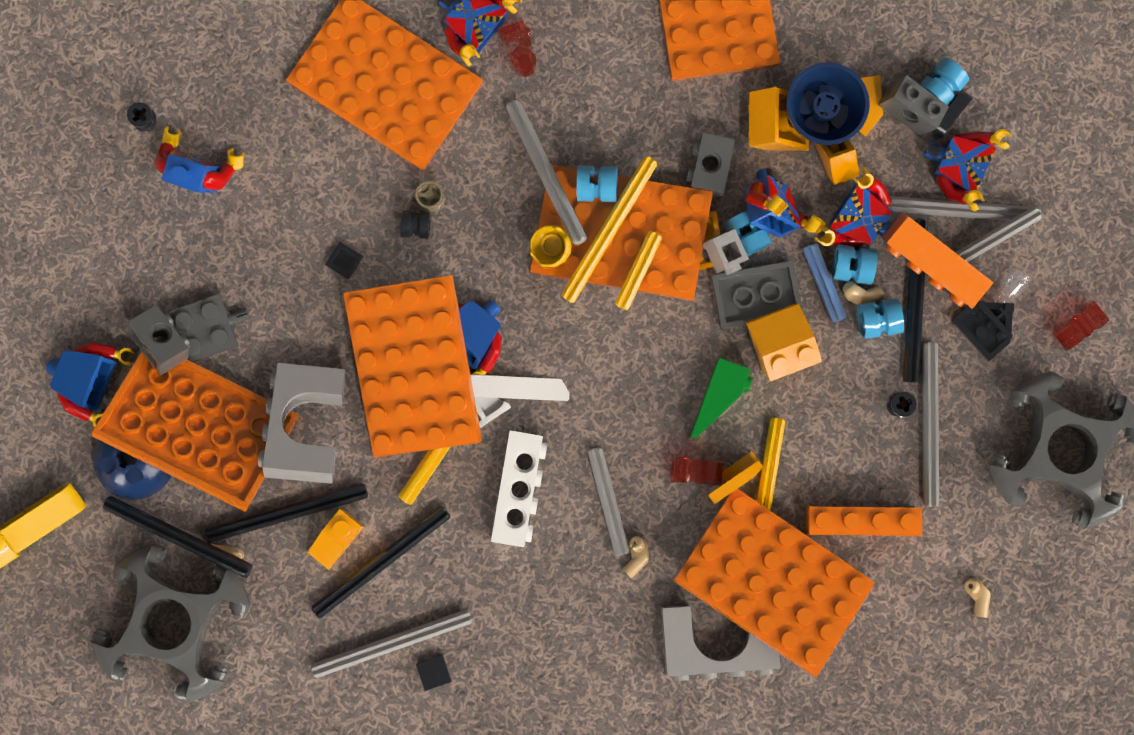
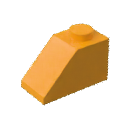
M849 140L835 145L814 143L825 173L834 185L847 182L853 176H860L856 149Z
M339 509L321 531L307 553L330 570L365 526L344 509Z

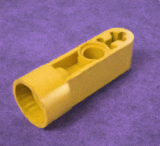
M70 482L57 488L4 524H0V569L21 555L20 551L71 519L86 507V503Z

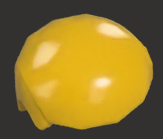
M544 225L535 231L530 240V255L539 266L557 267L564 263L571 254V240L568 234L557 225Z

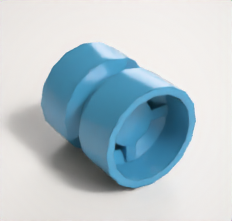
M942 58L932 69V76L927 75L919 85L948 105L954 99L953 93H959L969 82V76L957 63L951 59Z
M578 165L577 201L593 202L595 198H599L601 202H617V166L602 165L599 170H596L593 165Z
M748 210L736 215L723 224L727 232L733 229L736 230L747 256L772 244L768 232L749 223ZM751 226L753 231L742 236L740 231Z
M838 244L834 253L832 279L848 282L851 278H854L856 283L871 285L876 273L877 249L861 247L858 251H855L853 246ZM851 258H855L853 270H849Z
M898 298L882 300L879 305L875 302L858 304L857 316L863 339L880 337L882 332L887 336L904 332L903 311Z

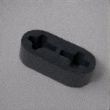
M961 90L949 104V108L938 128L932 132L941 138L973 97L964 90Z

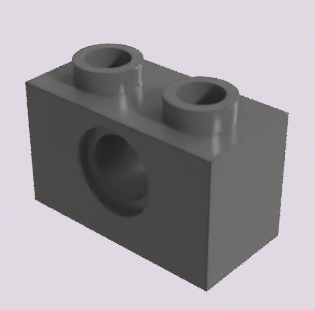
M907 75L891 82L878 104L920 136L936 130L949 108L948 105Z
M702 133L700 140L695 139L692 156H696V162L694 167L689 166L686 182L691 183L690 188L712 191L713 196L722 197L735 139L708 133ZM712 159L716 163L717 168L713 171H708L703 167L702 161Z
M155 305L128 321V334L161 376L188 359L190 343L183 333L178 334L174 329V322L166 311L162 313L159 307ZM157 336H164L167 338V340L164 342H157L154 340V338Z

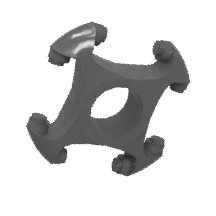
M1048 371L1027 379L1011 391L1010 405L1023 408V405H1028L1030 401L1033 408L1030 440L1021 459L1013 470H1008L1010 462L1007 461L1008 457L994 453L988 465L989 470L1002 497L1008 504L1017 507H1023L1026 502L1027 494L1024 493V488L1019 487L1020 482L1025 478L1053 482L1079 496L1085 508L1081 507L1079 510H1075L1072 516V523L1083 529L1090 528L1106 522L1124 509L1125 495L1111 492V495L1106 494L1105 499L1102 498V475L1105 459L1120 430L1125 431L1123 437L1127 439L1126 442L1134 445V405L1125 395L1111 393L1107 400V406H1109V410L1113 412V415L1109 421L1082 417L1049 398L1048 391L1054 392L1055 389L1058 390L1062 384L1063 377ZM1061 426L1070 427L1077 431L1082 437L1086 448L1083 463L1070 474L1057 469L1050 461L1048 454V441L1053 432Z
M151 544L123 557L115 564L113 570L114 579L127 581V578L132 579L133 573L137 578V595L133 615L120 641L116 645H112L113 637L109 636L110 632L96 628L90 642L98 664L107 677L113 681L125 682L128 676L129 669L126 668V663L120 662L124 654L154 657L183 671L188 676L189 682L184 681L182 685L178 684L174 698L188 703L211 694L227 682L229 668L215 665L214 668H209L207 674L203 670L202 665L206 631L220 604L224 600L230 601L229 609L232 610L231 614L245 617L248 613L250 602L238 575L217 564L212 577L215 578V583L220 584V587L215 593L184 590L157 576L151 567V563L158 565L159 562L164 561L167 549L158 544ZM163 599H173L181 603L189 612L191 619L190 633L186 640L178 647H169L159 643L150 630V614L155 605Z

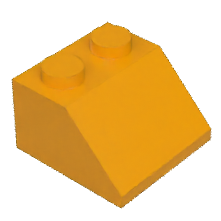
M773 87L749 92L748 138L750 147L762 150L809 151V141L794 129L789 120L786 107L788 90Z
M798 302L746 322L759 365L769 381L822 362L814 334Z

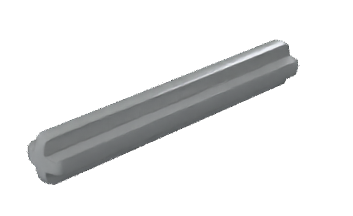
M1033 206L955 253L969 262L1042 218L1041 213Z
M601 447L590 449L588 455L614 554L621 556L629 553V547L604 452Z

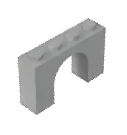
M277 363L276 373L271 372L270 389H274L273 398L267 399L266 415H270L269 424H264L262 441H266L265 450H260L258 467H263L265 478L333 484L336 460L335 447L298 443L286 434L283 424L290 411L302 404L320 403L342 406L345 389V369Z
M691 606L661 607L665 669L667 677L672 676L673 681L689 680V675L700 674L701 679L718 678L717 673L728 672L729 677L746 676L745 671L756 670L757 675L774 674L773 669H781L779 653L747 631L743 646L734 655L725 659H713L703 655L696 647L693 639Z

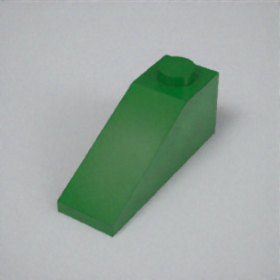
M721 358L716 361L689 438L696 439L742 396L743 392L748 393L753 377L749 376L751 369Z

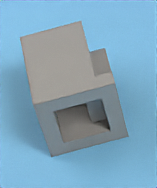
M735 229L703 243V249L706 248L717 274L725 271L727 276L742 269L740 263L749 259Z

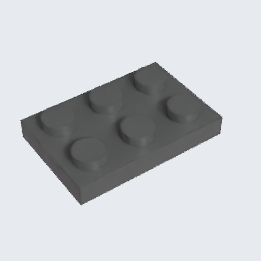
M793 261L738 270L727 276L726 273L711 275L721 330L747 326V321L797 302L802 309Z

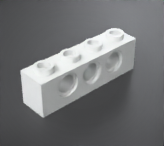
M516 431L509 432L491 542L525 547V542H531L534 526L528 525L530 514L536 515L538 498L533 497L535 486L540 487L543 470H538L539 459H545L548 444L542 442L543 436ZM521 454H528L533 459L532 466L527 470H522L517 466L516 461ZM518 481L525 482L528 486V493L521 498L514 496L512 493V486ZM519 509L523 513V521L519 525H512L508 522L507 515L510 510Z

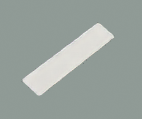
M471 375L474 397L569 400V391L562 379Z

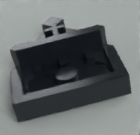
M978 301L973 309L966 306L951 322L989 362L1010 344V339L1013 338L1012 318L1014 303Z

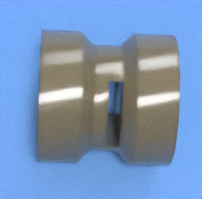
M425 181L417 187L415 197L421 209L427 212H435L443 206L444 194L440 185L436 182Z

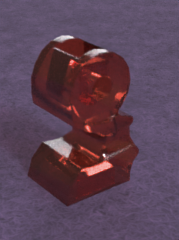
M523 20L497 29V35L502 42L509 44L515 41L519 44L510 54V63L513 71L521 77L532 75L536 70L537 61L534 52L531 51V29L524 24Z
M1095 301L1086 303L1080 309L1082 312L1080 315L1072 316L1052 333L1065 351L1070 350L1085 337L1091 336L1094 330L1103 327L1110 321Z
M672 457L670 483H688L692 481L693 484L722 486L724 463Z

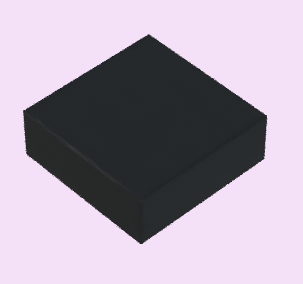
M339 242L325 265L349 280L364 257Z
M443 655L416 664L424 691L452 682Z

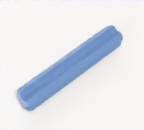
M818 244L808 245L803 248V253L830 321L832 323L841 321L846 318V314Z

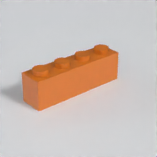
M904 212L898 216L882 236V239L887 243L885 247L887 251L897 258L901 254L909 260L906 264L917 274H920L922 271L928 274L930 278L927 281L939 291L943 287L950 291L949 298L960 307L965 303L973 309L994 283Z
M805 506V534L922 536V508Z

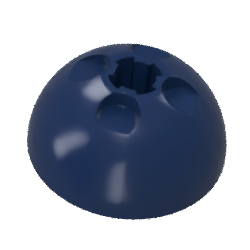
M825 62L812 65L797 75L789 88L786 107L792 126L803 138L820 145H835L849 140L861 130L869 114L870 101L864 82L853 70L841 64Z
M97 440L93 451L95 474L103 487L117 497L129 500L150 497L159 492L171 478V475L107 443Z

